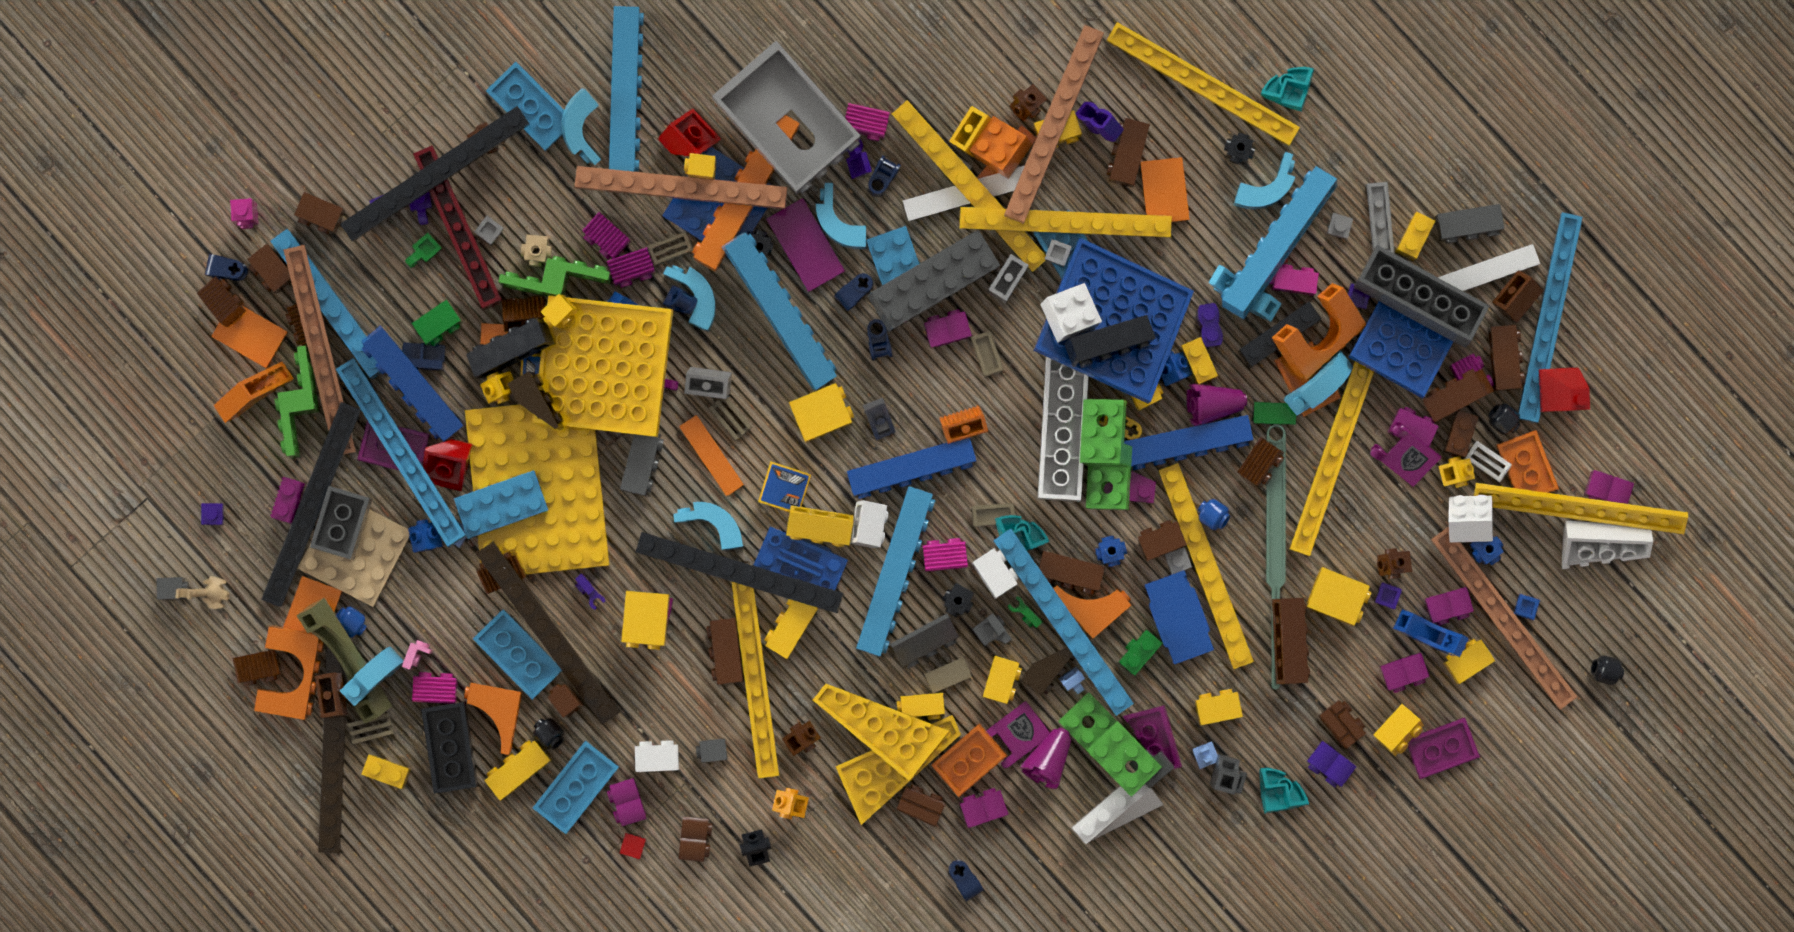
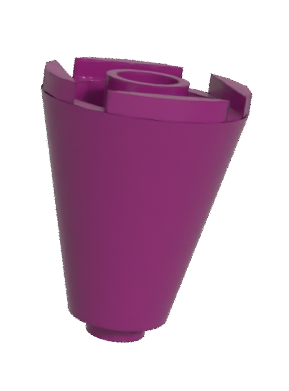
M1190 384L1191 389H1187L1186 392L1187 412H1192L1193 418H1190V422L1193 426H1200L1243 411L1244 406H1247V396L1239 389Z
M1060 727L1053 729L1022 763L1020 767L1022 769L1021 772L1038 784L1041 781L1046 783L1045 787L1057 789L1072 740L1069 736L1070 733Z

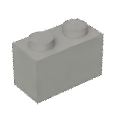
M1010 254L989 288L988 293L1006 304L1029 265Z
M690 367L686 373L684 394L727 399L731 389L732 372Z

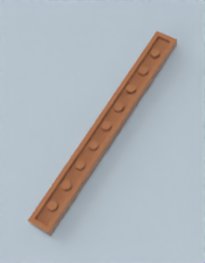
M1084 25L1005 211V217L1022 224L1025 223L1100 46L1104 32Z
M577 166L574 185L577 189L776 209L786 208L788 188L783 186Z
M305 245L283 249L329 431L339 404L343 402ZM352 435L349 438L343 455L356 452Z
M1449 527L1431 539L1432 543L1557 708L1561 710L1577 698L1576 694L1460 542H1450Z

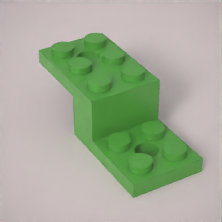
M553 256V259L547 258L542 283L538 278L527 276L526 279H521L518 274L506 272L505 275L500 274L498 283L501 287L546 297L557 296L558 294L565 296L569 276L610 285L612 275L607 270V267L595 265L594 268H590L585 262L574 260L572 264L568 263L565 258Z
M307 346L297 347V352L294 353L295 363L300 367V373L297 374L298 384L303 389L277 393L278 398H275L276 410L281 415V419L278 420V427L284 436V440L281 441L282 453H285L291 459L300 458L294 416L319 412L314 371Z
M1083 400L1080 463L1088 466L1086 509L1129 510L1132 446L1124 443L1126 400ZM1106 415L1108 417V424L1101 427L1099 420L1102 416ZM1108 482H1111L1113 485V490L1109 494H1106L1104 492V486Z
M1089 692L1058 721L1131 797L1162 768ZM1086 716H1091L1094 719L1093 727L1085 728L1082 721ZM1127 762H1137V771L1129 773L1126 770Z

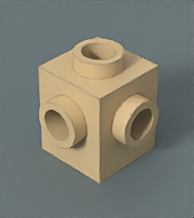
M526 235V244H522L521 256L524 257L525 262H529V266L541 267L542 264H546L547 258L551 259L552 246H549L548 236ZM535 249H540L539 253L534 254L533 252Z

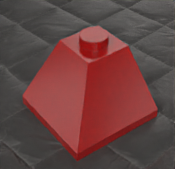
M693 108L670 123L657 138L671 154L689 157L690 153L702 154L721 140L716 132Z
M1579 367L1539 369L1540 412L1590 410V388Z
M450 439L425 448L423 468L434 485L462 492L470 462L472 444Z

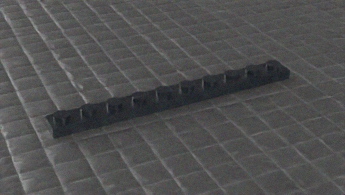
M516 106L340 223L350 240L352 242L356 241L529 126L530 123L520 108Z
M340 402L261 600L282 607L322 508L328 486L332 483L361 409Z
M641 532L636 548L637 553L837 614L844 595L842 592Z

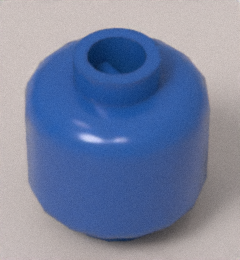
M1211 499L1208 502L1203 501L1198 508L1200 513L1199 521L1212 530L1223 529L1230 519L1229 508L1216 499Z
M351 606L347 608L342 607L336 615L350 638H353L356 634L360 636L366 628L364 624L365 616Z

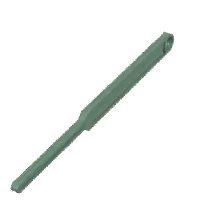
M1278 424L1271 425L1266 432V440L1284 451L1282 464L1278 468L1275 467L1271 472V475H1273L1272 479L1266 485V583L1271 588V687L1274 690L1279 689L1280 684H1276L1272 599H1280V588L1286 582V431ZM1274 427L1280 428L1283 432L1282 438L1278 441L1272 440L1269 436L1270 430Z

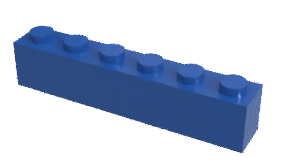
M381 325L361 341L364 346L361 350L368 358L373 356L378 362L375 364L376 368L382 375L384 373L388 374L391 378L388 382L396 391L400 389L403 392L404 396L402 399L409 407L413 405L418 410L415 413L422 423L428 422L431 426L429 431L436 439L440 437L444 442L464 426Z
M1245 415L1124 441V443L1132 446L1131 467H1133V470L1146 468L1145 464L1153 463L1154 466L1166 464V460L1174 458L1176 462L1187 459L1186 455L1195 454V457L1208 455L1207 451L1213 449L1218 453L1229 450L1228 446L1236 445L1237 448L1249 446V442L1253 441L1249 417Z
M966 438L950 444H940L847 471L853 496L863 499L870 497V492L879 490V493H884L892 490L891 486L899 484L901 488L911 485V481L915 479H920V482L932 479V475L936 473L944 476L953 473L952 469L960 467L961 470L973 467L972 463H975L977 460L971 440Z

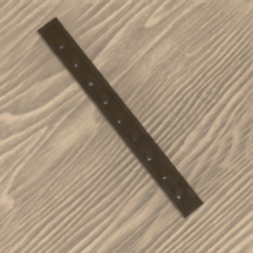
M492 541L476 553L478 558L603 725L620 713V710L497 544Z
M327 647L326 674L342 673L343 686L348 683L347 675L338 659ZM346 716L331 719L324 718L318 853H341Z

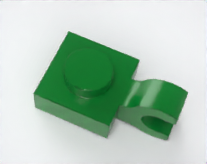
M427 233L412 246L415 252L405 260V263L410 268H413L421 259L427 263L442 248Z
M1017 596L1015 599L1019 602V607L1013 608L1009 604L1008 609L1012 612H1020L1024 616L1022 621L1029 628L1032 626L1037 628L1042 621L1024 604L1022 598Z

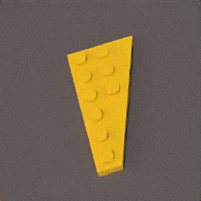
M825 684L813 699L815 703L908 781L915 777L951 732L830 684Z
M953 715L933 723V725L951 732L919 772L961 735ZM873 750L835 766L861 825L909 782Z

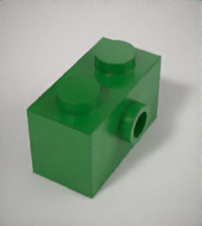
M446 299L411 324L427 347L430 345L434 347L443 341L442 337L450 333L451 335L457 332L463 322Z
M1145 630L1136 641L1132 639L1127 644L1125 649L1128 651L1117 663L1132 676H1135L1163 643L1148 630Z

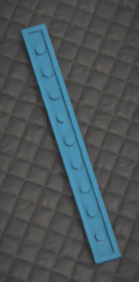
M1563 212L1560 215L1525 384L1518 409L1521 420L1534 423L1539 422L1541 413L1539 369H1550L1583 218L1581 216Z
M352 358L338 367L336 371L447 547L466 537L463 529L357 361Z
M1012 529L996 538L993 542L1003 553L1012 569L1113 713L1117 716L1134 703Z

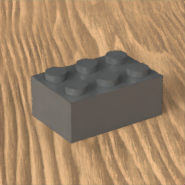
M328 486L310 548L354 561L372 499Z

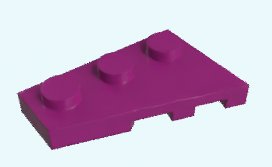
M1131 471L1129 501L1153 504L1156 482ZM1111 482L1104 486V492L1109 494L1113 490Z
M1165 705L1123 716L1133 729L1137 739L1141 741L1143 746L1152 755L1155 756L1162 751L1175 767L1174 769L1182 767Z

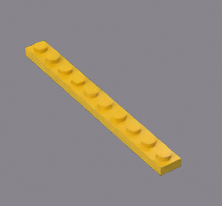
M1118 22L1106 42L1287 146L1291 144L1300 128Z
M908 100L891 114L974 208L1004 209ZM995 230L1015 254L1029 265L1028 268L1031 272L1046 261L1044 260L1046 255L1025 231Z
M960 207L959 229L1171 237L1172 216L1030 210L1025 223L1022 224L1005 217L1006 209Z
M1354 361L1289 550L1306 556L1311 555L1374 371Z
M1179 463L1158 470L1233 669L1252 663L1254 662L1206 534L1199 521L1198 513Z
M1481 483L1475 484L1473 496H1492L1493 508L1677 534L1685 533L1688 521V512Z
M731 581L758 779L779 776L755 592L752 587Z

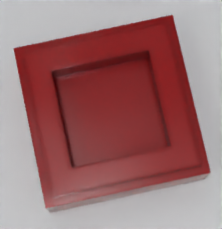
M625 833L620 854L640 859L646 838Z

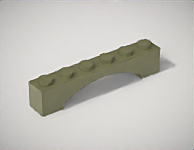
M325 598L309 605L296 615L306 632H311L332 651L344 669L349 681L366 665ZM379 684L356 706L353 705L364 724L378 718L392 706Z

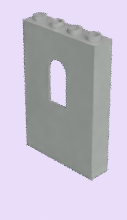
M777 41L712 95V100L795 194H798L800 191L802 193L806 192L812 186L811 181L816 177L818 180L828 172L826 168L831 164L837 165L844 158L842 155L847 150L851 152L860 144L858 142L860 140L859 133ZM792 110L813 133L815 137L813 147L808 150L797 148L776 122Z

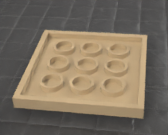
M369 509L354 561L310 548L309 545L298 569L374 607L409 540V531L407 528Z

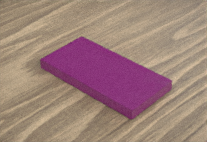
M803 198L766 219L808 293L845 272Z

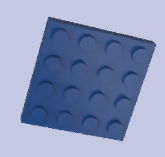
M712 147L702 153V155L716 156L715 180L737 182L734 178L739 169L744 170V167ZM673 198L662 217L700 241H703L705 237L703 232L708 223L713 224L716 218L713 215L719 205L723 206L724 203ZM754 206L738 235L741 233H747L748 235L749 231L753 232L768 208Z
M1378 301L1349 358L1423 399L1453 341Z

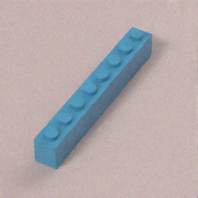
M614 6L609 169L639 172L640 160H636V151H640V139H636L637 130H641V118H637V109H641V97H638V88H642V76H638V68L643 66V55H639V46H643V34H640V26H644V13H640L639 7Z
M1315 166L1312 172H1307L1301 188L1297 187L1289 205L1285 204L1283 206L1279 219L1271 223L1267 236L1259 240L1256 252L1247 257L1244 269L1242 271L1239 270L1233 278L1234 283L1230 288L1227 287L1221 295L1222 306L1242 319H1245L1337 188V178Z
M288 229L270 241L285 262L283 249L300 246ZM307 255L320 310L372 380L381 374L375 366L378 362L373 356L368 358L361 350L364 347L361 341L367 335Z
M741 233L721 247L813 390H817L837 376L834 372L837 369L830 359L827 361L823 355L825 350L820 342L816 343L812 335L814 333L808 324L804 325L802 322V313L798 307H793L790 303L791 296L785 288L781 289L778 284L780 279L775 271H770L767 267L768 260L762 252L759 253L755 248L757 243L753 236Z
M908 487L856 647L858 650L876 656H881V653L886 654L889 641H886L888 632L893 633L896 621L892 619L894 613H899L903 601L899 600L901 592L906 593L909 581L905 579L908 572L912 573L916 560H912L914 551L919 553L922 543L919 536L921 531H926L929 522L925 517L927 511L932 512L935 503L931 493Z

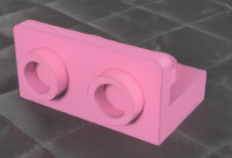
M419 640L416 641V644L410 643L402 667L412 670L413 666L417 667L422 656L418 654L419 650L432 654L433 650L429 649L430 644Z

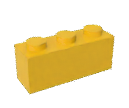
M790 505L786 536H790L794 540L805 538L811 539L814 543L830 542L834 546L844 547V545L850 544L853 515Z
M788 599L786 603L789 605L785 613L781 611L775 621L778 624L774 631L770 629L764 639L767 642L765 645L767 648L785 659L789 658L818 610L817 607Z
M530 740L519 747L521 752L515 756L513 753L503 760L504 765L499 769L494 767L486 774L488 778L484 781L500 801L552 761L536 740L532 743Z

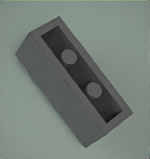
M1500 204L1441 213L1435 216L1439 241H1445L1446 244L1458 242V238L1466 237V240L1478 239L1479 235L1487 234V237L1500 235L1499 232L1505 229Z
M658 433V437L634 434L620 487L621 491L645 497L647 492L651 493L654 481L650 480L652 472L657 471L659 460L656 459L657 451L661 452L664 444V439H661L662 435Z

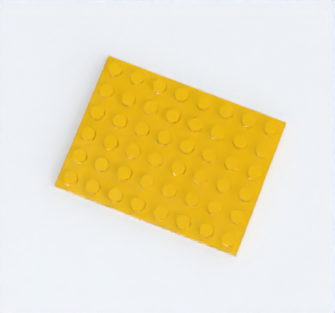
M520 404L465 410L468 443L472 444L470 466L473 491L535 470L549 510L479 535V551L494 541L503 553L509 550L511 553L517 552L527 575L610 566L596 430L564 426L562 430H557L548 424L534 423V414Z

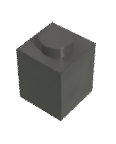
M184 577L156 578L157 600L186 599L185 597L175 598L176 589H189V582H185Z
M725 738L699 741L700 746H696L697 759L701 758V763L728 760Z

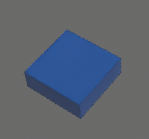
M1519 594L1513 613L1517 616L1534 620L1540 600Z

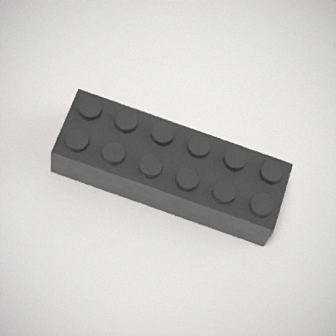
M978 229L872 291L867 297L888 332H891L993 272L1000 264Z
M1379 245L1372 251L1354 285V288L1464 348L1472 341L1489 308L1488 304Z

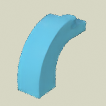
M582 88L570 99L565 107L561 122L562 135L567 148L572 154L575 155L581 151L579 155L587 164L591 162L593 165H596L601 159L585 141L582 128L586 117L599 105L586 89Z
M1288 152L1283 154L1277 177L1271 184L1255 187L1240 183L1233 205L1245 209H1262L1282 199L1291 188L1295 176L1288 175V172L1292 173L1295 161L1292 160L1293 154Z
M825 183V188H820V201H824V204H816V214L822 230L831 240L841 246L851 249H866V226L848 225L837 218L833 210V183Z
M675 265L672 268L667 266L664 276L687 286L697 298V305L690 317L689 324L709 332L716 311L715 298L709 283L698 271L689 267L687 274H684L682 268Z
M1218 265L1209 284L1222 295L1227 287L1230 288L1234 283L1233 278L1235 275L1227 268ZM1263 292L1250 312L1271 322L1281 303L1272 295Z
M1341 350L1331 357L1329 362L1322 365L1321 369L1312 379L1286 395L1284 401L1296 416L1310 407L1312 409L1315 408L1345 382L1352 371L1353 365Z
M693 502L694 511H690V508L677 509L678 513L673 514L675 523L704 520L713 524L719 532L722 551L743 548L742 536L737 523L728 512L717 505L707 502Z
M388 647L359 670L340 692L356 706L379 683L387 677H391L403 665L404 660L392 647Z

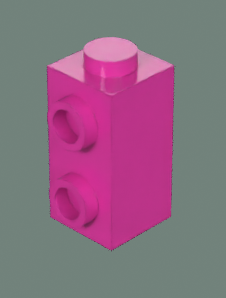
M252 198L230 200L231 220L241 229H252L253 225H259L257 203Z
M1283 264L1269 284L1273 285L1272 290L1314 296L1317 290L1319 273L1314 272L1312 268L1302 267L1301 270H1295L1292 265Z

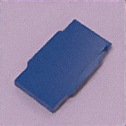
M770 526L753 566L836 590L848 559L831 553V549L814 543L811 540L805 538L802 540L791 539L790 536H786L785 532Z
M1185 570L1144 585L1150 600L1149 608L1164 647L1168 648L1174 665L1214 650L1208 635L1210 628L1195 588L1191 587L1187 580Z

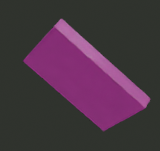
M367 420L357 460L399 470ZM398 426L418 460L423 465L424 452L428 445L430 434Z
M1465 717L1423 732L1416 738L1413 737L1408 742L1407 747L1419 780L1480 758Z

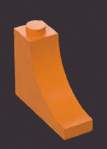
M282 361L238 382L213 406L223 421L227 423L242 415L264 397L290 383L294 378Z
M1058 585L1053 588L1076 622L1091 639L1095 638L1131 606L1129 603L1131 598L1123 590L1119 592L1117 589L1103 598L1086 600L1067 594Z
M470 683V687L466 686L464 699H467V704L482 709L492 718L501 738L500 754L510 755L523 692Z

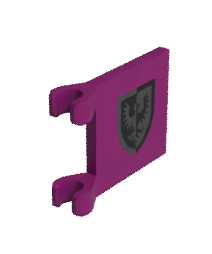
M1397 421L1393 425L1392 431L1402 438L1387 454L1378 444L1371 447L1370 454L1414 487L1441 459V456L1412 434L1403 423Z
M1026 701L986 730L991 737L997 733L1012 753L1001 762L1005 769L1039 745L1050 733Z

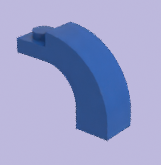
M1403 609L1393 629L1418 642L1457 657L1461 656L1469 639L1462 634L1442 628Z

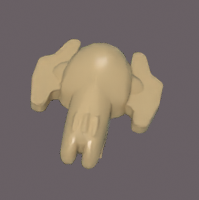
M210 576L209 579L203 581L204 584H207L205 589H176L175 598L185 597L192 599V597H204L202 600L208 605V608L212 609L224 608L225 605L221 601L229 600L230 593L222 585L226 584V581L215 576Z

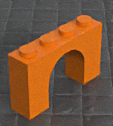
M1334 283L1330 284L1317 296L1328 313L1330 320L1328 333L1319 344L1309 346L1300 331L1288 324L1272 337L1294 374L1306 380L1312 377L1323 364L1329 362L1334 354L1343 349L1366 326V322L1344 287Z
M269 626L265 648L294 654L303 665L304 676L299 687L291 692L258 689L254 711L305 720L308 718V715H312L314 704L310 703L312 694L315 695L317 689L314 677L315 673L318 674L320 671L321 661H318L319 652H323L324 642L311 632L307 633L306 631Z

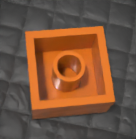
M993 116L969 151L976 160L1009 179L1031 148L1032 143L1026 135Z

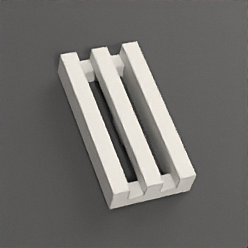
M1479 441L1475 442L1465 459L1470 458L1472 464L1498 482H1501L1512 466L1511 463ZM1477 447L1504 464L1505 468L1503 469L1476 450ZM1475 454L1501 472V474L1498 476L1471 456Z

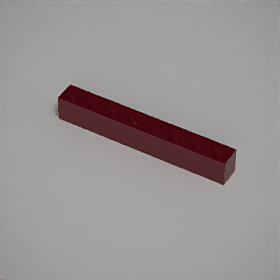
M433 145L413 153L420 170L439 158ZM449 179L432 189L430 193L482 309L487 310L502 303L503 300Z

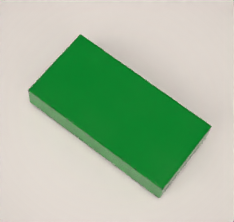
M1254 402L1253 424L1296 425V414L1287 403Z

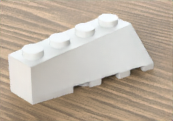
M1566 521L1562 544V569L1570 568L1569 565L1580 564V567L1589 566V563L1602 561V564L1610 563L1614 559L1627 561L1650 558L1653 545L1652 531L1599 522Z
M1146 784L1132 797L1119 786L1071 828L1087 844L1162 806L1163 803Z

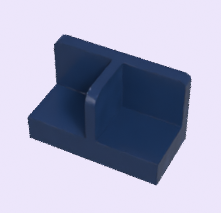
M422 342L421 344L403 343V353L417 369L444 371L446 349L444 345H436L434 347L430 345L427 347Z

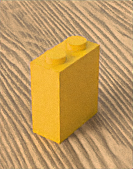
M835 383L789 402L805 443L852 424L851 419L854 418V414L850 406H845L843 399L846 398L842 386L837 387Z
M1321 567L1306 606L1310 610L1350 626H1355V623H1360L1364 612L1361 611L1363 603L1367 604L1371 592L1368 591L1370 586Z
M626 591L621 642L626 643V647L639 648V644L648 645L647 649L660 650V646H665L670 595Z

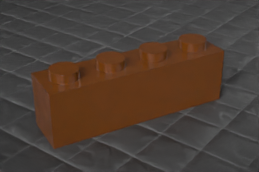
M1304 598L1272 599L1276 684L1308 683L1310 669L1307 665L1309 648L1306 645L1308 627L1305 623L1307 606Z

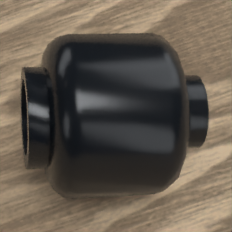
M1506 403L1495 405L1488 414L1489 424L1502 435L1510 432L1514 433L1520 427V414Z
M1602 655L1592 662L1591 675H1593L1597 682L1614 685L1623 678L1624 668L1619 659Z
M542 718L535 723L533 737L542 748L554 750L563 743L564 729L553 718L545 720Z

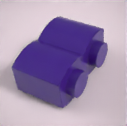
M1084 102L1076 112V116L1091 133L1100 134L1107 141H1116L1124 130L1108 110L1099 109L1092 102Z
M1215 303L1199 305L1196 319L1201 328L1200 337L1206 349L1220 347L1223 341V333L1218 325V307Z
M1324 741L1320 742L1306 761L1310 764L1308 768L1317 775L1322 773L1327 777L1325 781L1334 788L1337 785L1342 787L1357 767Z

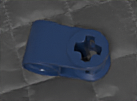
M882 155L868 183L870 195L873 197L883 196L896 177L901 164L898 163L896 165L887 160L886 156ZM874 182H881L883 189L875 191L872 188V184Z
M209 254L205 275L213 278L216 276L219 279L242 281L248 275V268L238 260ZM240 268V272L233 273V269Z
M861 273L835 293L834 297L848 312L872 289V278L868 274ZM860 278H862L863 280L867 278L869 280L867 282V288L858 287V285L860 284L858 280Z
M672 285L663 305L678 313L682 312L688 315L695 309L697 298Z
M880 319L871 320L867 326L872 361L885 356L893 357L884 323ZM874 323H879L882 326L883 331L881 334L875 335L871 332L870 328Z
M955 860L949 865L948 872L966 902L984 891L979 880L965 862ZM956 865L964 867L962 869V875L953 873L956 870Z

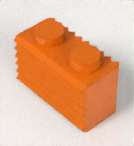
M978 405L976 407L973 406L972 409L961 410L960 413L956 412V414L952 413V415L948 414V416L945 415L939 418L948 444L988 432L984 414Z

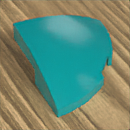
M1290 68L1287 70V74H1283L1279 78L1278 75H1275L1265 84L1261 96L1284 107L1302 112L1311 85L1314 68Z
M1017 515L995 518L999 536L1012 529L1026 551L1050 542L1045 532L1033 521L1029 523Z
M1272 768L1259 769L1260 792L1264 814L1309 805L1303 788L1297 781L1292 783L1284 777L1286 773Z

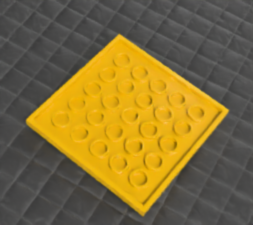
M548 296L547 305H548L556 296ZM567 298L576 307L578 312L572 317V322L565 328L562 327L560 329L554 326L551 328L548 325L555 344L541 351L539 375L544 382L542 387L545 393L548 392L554 401L552 404L554 410L559 411L564 420L562 425L658 437L673 309ZM536 415L533 416L534 423L547 424Z

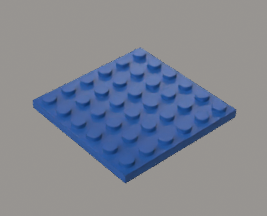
M1079 238L1057 293L1085 283L1102 320L1095 329L1088 332L1147 315L1156 339L1150 343V347L1139 351L1138 348L1131 350V353L1124 356H1119V354L1112 355V358L1105 362L1096 360L1093 361L1092 365L1081 368V366L1073 367L1064 345L1067 340L1057 343L1046 318L1033 351L1149 404L1194 291Z

